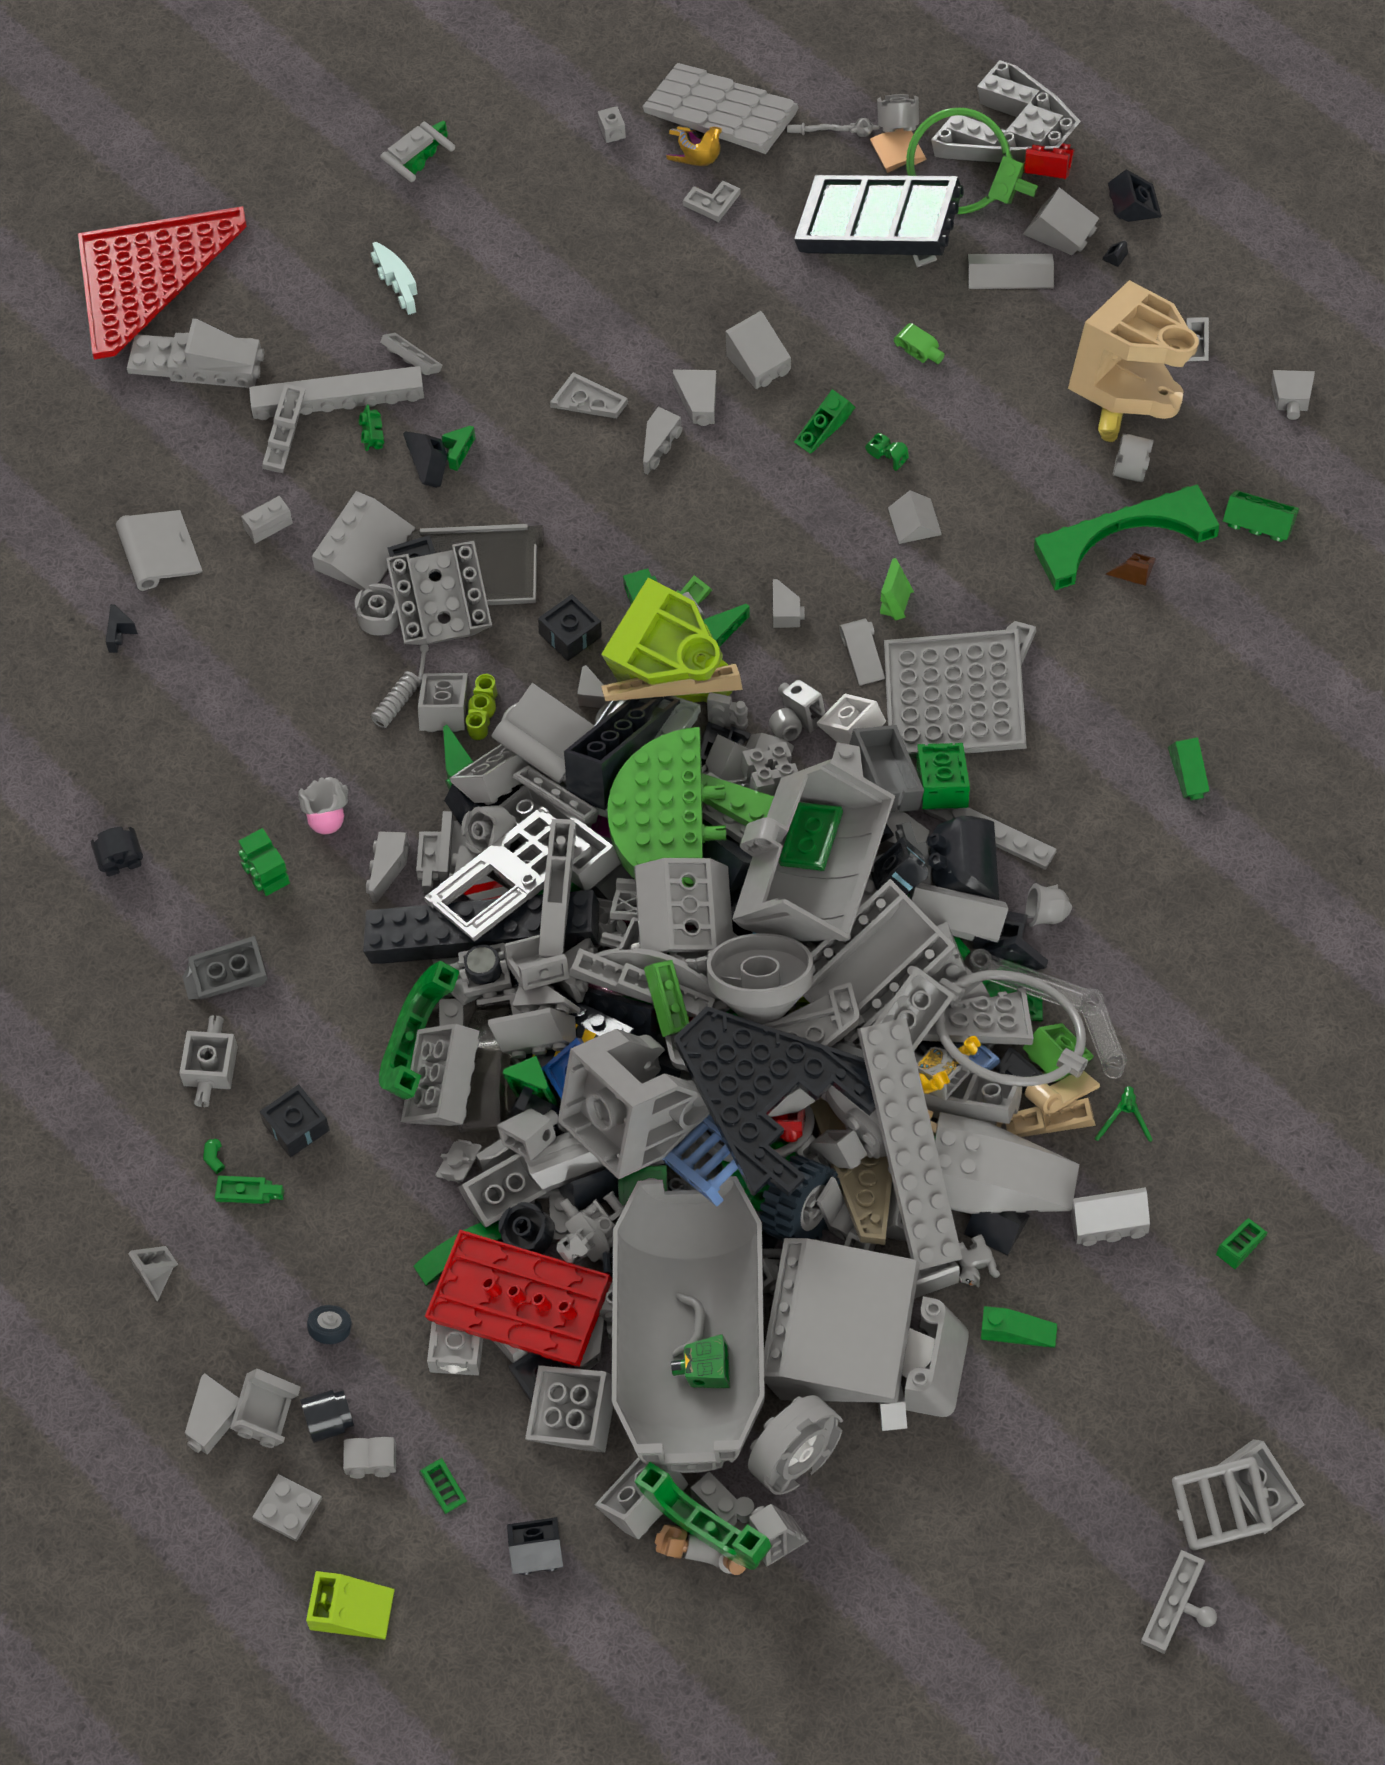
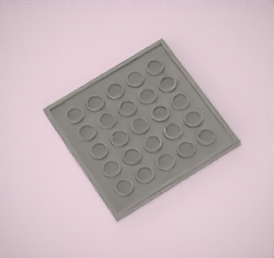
M1019 629L884 640L888 726L897 725L910 758L917 757V744L953 743L954 745L955 743H963L965 753L1027 748Z

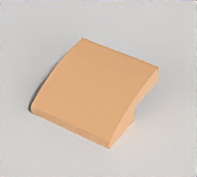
M903 128L895 129L893 132H885L870 138L871 144L887 173L906 164L907 150L913 136L912 131H904ZM919 144L915 151L914 165L926 160Z

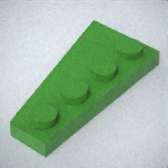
M702 773V784L704 786L725 784V800H704L703 803L744 826L758 819L767 818L774 796Z

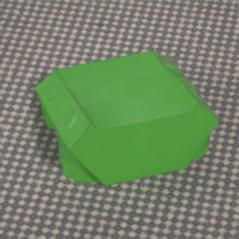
M896 558L892 559L881 591L882 604L880 614L891 616L895 621L905 618L904 611L910 594L914 592Z

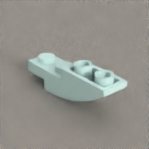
M378 242L372 243L374 252H371V257L374 265H379L377 271L380 280L384 279L387 286L392 285L395 293L399 292L398 301L401 309L405 308L408 315L416 313L413 295H417V287L411 272L391 250Z

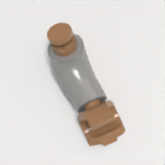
M664 1524L661 1532L656 1535L655 1544L657 1545L656 1552L680 1559L684 1552L685 1559L712 1564L728 1574L740 1575L746 1569L695 1536L689 1535L687 1538V1531L678 1526Z

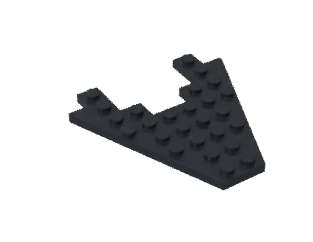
M708 1006L674 1037L673 1042L753 1196L770 1181L789 1197L805 1181L803 1173L770 1147L784 1133V1128L768 1114L797 1086L815 1101L833 1086L869 1116L876 1110L865 1060L862 1057Z

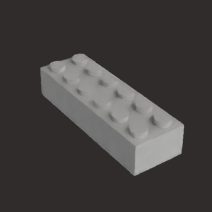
M525 785L499 805L515 817L516 826L541 806L546 808L556 819L575 820L576 835L591 847V851L574 863L571 882L583 891L590 890L621 864L612 844L580 820ZM540 821L527 832L535 837L548 826ZM549 836L540 842L546 848H548ZM522 837L517 839L522 844L526 841Z

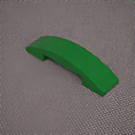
M499 1220L487 1227H484L480 1222L463 1230L496 1241H503L498 1228ZM458 1234L438 1245L413 1266L425 1286L441 1277Z

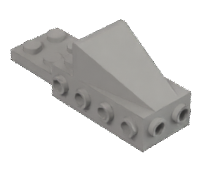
M192 319L189 333H175V337L137 334L134 337L127 371L128 374L170 377L171 381L249 388L255 386L256 379L260 377V362L264 360V349L261 348L258 339L235 338L198 319Z

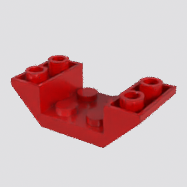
M1062 143L1059 148H1053V151L1044 150L1045 146L1033 144L1032 148L1028 147L1026 149L1024 173L1066 179L1070 174L1075 149L1070 148V144Z

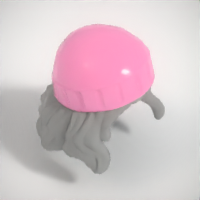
M321 777L319 781L314 780L307 789L303 790L301 788L299 790L298 796L301 811L306 814L308 824L315 832L331 834L342 826L344 821L343 807L348 803V788L346 785H343L338 779L333 777L325 779Z

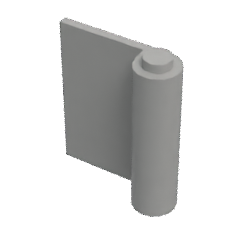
M180 510L131 516L125 515L116 522L120 540L139 590L145 591L156 587L161 578L195 575L202 572Z
M532 683L509 716L498 724L492 734V738L555 782L561 784L562 782L566 783L564 751L591 730L594 725Z

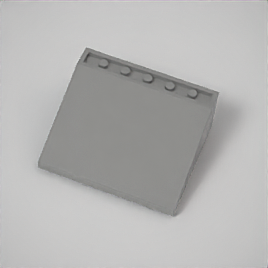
M784 1238L764 1347V1382L780 1400L793 1401L799 1396L803 1398L815 1395L823 1401L897 1403L920 1266L918 1261L808 1238Z

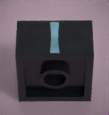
M573 594L538 618L539 634L567 661L602 637L601 620Z
M901 837L874 863V872H871L876 890H879L891 879L907 895L923 879L926 880L928 878L929 872L923 854L908 840Z
M299 1084L259 1111L263 1124L290 1158L330 1131L327 1118Z

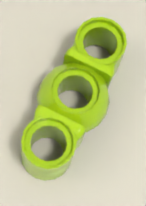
M482 674L477 677L475 681L476 687L473 690L474 696L468 702L466 726L469 736L474 740H481L487 736L490 718L496 710L497 687L494 677L490 674Z

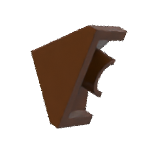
M1134 552L1132 557L1107 572L1106 575L1146 586L1156 558Z

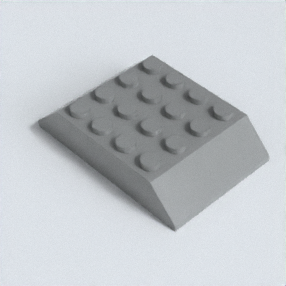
M889 879L858 908L849 939L841 942L836 939L824 940L811 952L813 958V983L803 997L809 1003H812L828 995L829 990L851 982L859 1010L860 1023L843 1039L856 1043L860 1041L857 1029L872 1026L916 966L932 977L942 968L956 946Z

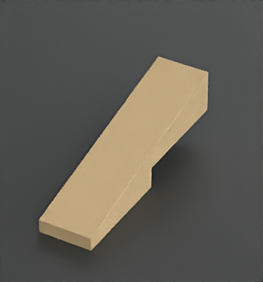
M1088 1098L1076 1100L1051 1114L1044 1113L1038 1107L1021 1110L1017 1114H1013L1010 1124H1006L1007 1131L1019 1137L1096 1126L1091 1103ZM997 1122L996 1126L1001 1128L1003 1123Z

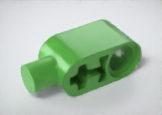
M912 323L907 324L894 337V343L897 347L901 346L905 349V352L922 363L929 358L936 364H939L945 356V353L938 349L939 344L937 340Z

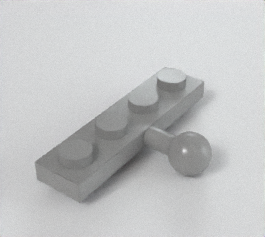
M1181 1550L1143 1635L1141 1644L1165 1654L1183 1612L1196 1617L1198 1623L1203 1627H1211L1216 1623L1217 1613L1213 1608L1209 1606L1199 1608L1188 1603L1205 1560Z

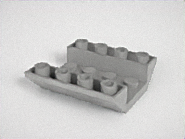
M474 541L452 545L453 550L410 559L408 554L386 558L404 644L428 645L472 636L492 627ZM434 571L442 575L441 579L437 582L429 579V575ZM443 613L451 617L450 621L446 624L438 621V617Z
M662 858L635 865L640 948L664 954L668 952H707L714 950L718 945L733 938L728 866L711 858ZM682 878H690L693 881V887H685L682 884ZM693 923L697 928V932L689 933L685 929V924Z

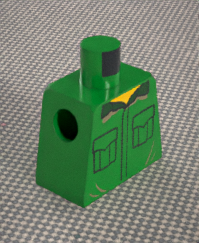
M723 1334L686 1344L684 1346V1359L671 1361L673 1376L685 1374L686 1380L690 1387L730 1388L729 1348Z

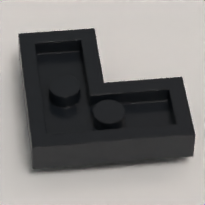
M1018 935L985 944L981 952L994 964H1002L1014 960L1028 972L1045 969L1048 964V959Z

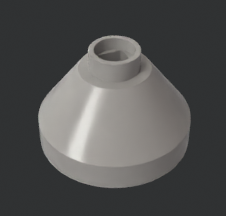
M756 933L738 936L718 945L710 953L707 959L708 986L739 1017L760 1024L774 1022L782 1018L811 987L813 983L812 954L799 941L783 935Z

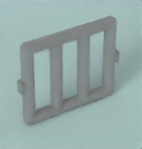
M1254 1457L1243 1458L1172 1478V1485L1179 1507L1176 1511L1179 1521L1183 1522L1188 1545L1191 1550H1198L1271 1531L1274 1527L1266 1499L1269 1498L1266 1486L1263 1487L1257 1461ZM1246 1468L1249 1471L1262 1520L1260 1523L1247 1526L1233 1475V1472ZM1220 1475L1224 1477L1237 1529L1222 1532L1208 1478ZM1197 1481L1212 1531L1211 1536L1197 1539L1183 1486Z

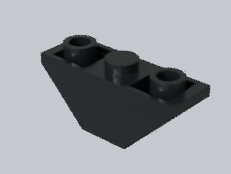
M405 431L403 435L420 481L427 486L440 487L448 457L442 440L426 434Z

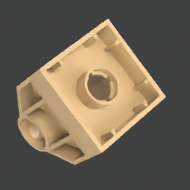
M1129 280L1085 322L1068 389L1113 413L1150 415L1162 419L1172 418L1180 410L1184 392L1182 387L1173 380L1164 364L1183 367L1197 352L1199 339L1188 328L1174 303Z

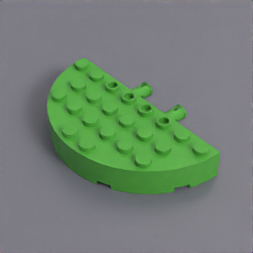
M700 727L676 730L645 744L625 762L613 782L607 811L610 836L622 866L634 879L635 865L662 858H704L703 843L705 841L726 840V825L705 826L703 824L702 802L712 799L725 800V784L704 786L702 784ZM682 878V884L685 887H693V881L690 878Z

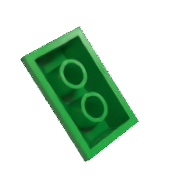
M1235 490L1230 495L1223 522L1228 523V527L1240 529V527L1247 528L1251 534L1261 535L1264 533L1270 535V539L1282 542L1283 539L1287 540L1289 538L1300 508Z

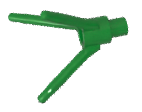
M1130 1086L1125 1087L1124 1093L1121 1096V1102H1119L1115 1111L1096 1135V1141H1099L1121 1111L1133 1112L1148 1141L1151 1142L1153 1140L1138 1110L1134 1088Z

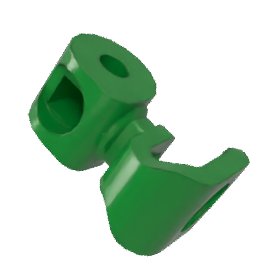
M877 433L865 446L866 451L876 459H879L882 455H885L888 459L892 457L893 469L895 471L909 458L908 448L904 443L893 442L891 444L890 439L881 433Z

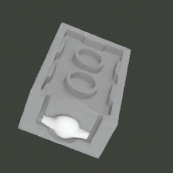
M432 1322L427 1358L430 1373L479 1375L483 1338Z

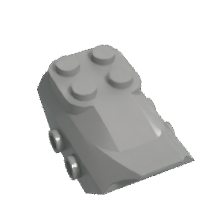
M831 1086L821 1098L829 1103L833 1112L845 1124L846 1130L855 1131L869 1158L874 1157L878 1159L879 1157L887 1156L876 1110L869 1116L835 1087Z

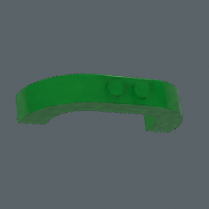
M438 961L421 975L411 989L402 1006L382 1059L379 1071V1084L381 1088L404 1100L414 1097L421 1079L420 1074L410 1070L417 1030L425 1029L428 1018L439 1000L453 992L459 976V970L442 961Z
M651 1462L647 1464L634 1481L643 1495L674 1523L745 1568L756 1569L772 1548L768 1537L748 1524L743 1531H740L695 1502L674 1483L667 1472Z

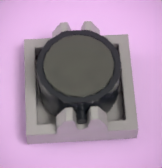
M504 943L491 946L478 945L468 951L458 953L459 973L466 998L512 988Z

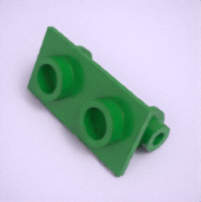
M367 404L363 413L359 415V425L363 429L361 442L365 445V451H368L369 447L381 449L384 445L383 430H381V414L375 409L370 411Z

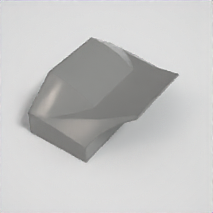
M500 1139L476 1155L477 1164L482 1171H487L517 1153L502 1145Z

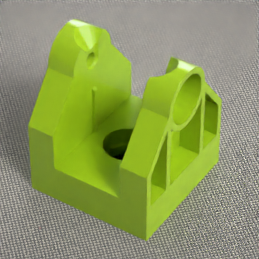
M647 578L601 654L618 682L639 678L650 685L687 679L705 681L711 678L717 668L728 666L722 660L723 654L716 640L713 639L707 625L704 623L695 601L650 578ZM722 691V692H712V693H717V694H721V695L730 696V694L732 693V691ZM709 693L675 695V697L693 703L707 702Z

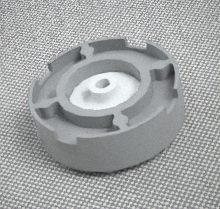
M810 1395L803 1398L800 1396L795 1398L791 1405L775 1418L772 1417L765 1423V1430L751 1444L750 1449L752 1451L748 1461L750 1473L775 1495H782L799 1487V1484L795 1480L811 1467L812 1472L810 1474L812 1475L835 1449L842 1434V1429L838 1427V1421L840 1423L843 1422L842 1418L818 1396Z

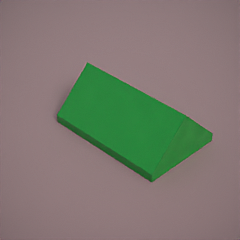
M537 1056L504 1069L503 1075L516 1097L526 1086L533 1090L532 1094L560 1107L551 1083Z

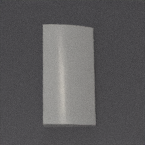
M916 966L873 1025L906 1018L913 1050L915 1051L956 995Z

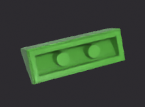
M673 960L650 964L644 968L662 1036L666 1037L677 1034L689 1023V1018Z

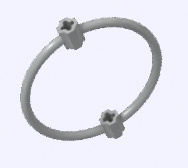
M1005 970L980 971L966 975L953 983L945 978L939 981V984L956 995L949 1004L953 1007L960 1003L965 992L963 987L984 980H1010L1023 983L1044 992L1057 1001L1068 1013L1076 1031L1075 1050L1073 1052L1065 1048L1057 1061L1056 1066L1059 1067L1058 1069L1039 1076L1018 1077L988 1070L962 1054L953 1044L946 1031L944 1010L935 1023L938 1037L948 1053L970 1072L989 1081L1019 1087L1047 1084L1064 1077L1068 1073L1079 1078L1088 1063V1060L1082 1057L1086 1045L1083 1021L1073 1004L1051 985L1026 974Z

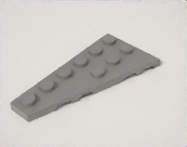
M1025 987L1018 988L1017 992L1009 994L1006 991L999 992L995 997L987 998L980 996L960 1000L956 1007L949 1005L945 1009L944 1023L952 1042H964L967 1038L976 1036L980 1043L1032 1045L1034 1037ZM935 1024L922 1041H940Z

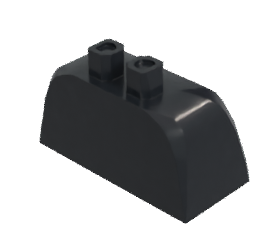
M959 816L937 825L932 835L927 837V845L931 847L928 864L932 867L935 886L999 900L994 821L974 816Z

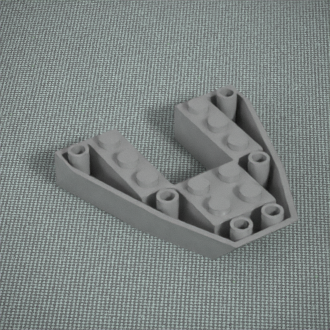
M999 60L977 86L981 104L1017 117L1007 130L1001 129L1009 143L1012 157L1017 161L1025 162L1026 149L1028 147L1032 148L1033 144L1045 146L1044 150L1053 151V148H1059L1081 122L1058 96L1016 65ZM962 115L951 116L931 139L934 156L939 158L1001 162L1003 156L1006 157V154L1003 155L998 138L985 123Z

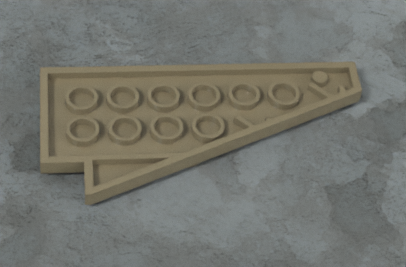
M820 1097L817 1101L810 1104L819 1136L826 1130H846L845 1124L837 1117L829 1103ZM866 1155L861 1159V1164L853 1169L837 1168L830 1162L833 1170L838 1173L837 1177L840 1178L839 1188H841L842 1196L860 1242L885 1245L892 1176L888 1171L889 1163L887 1156L876 1159L874 1157L869 1158Z

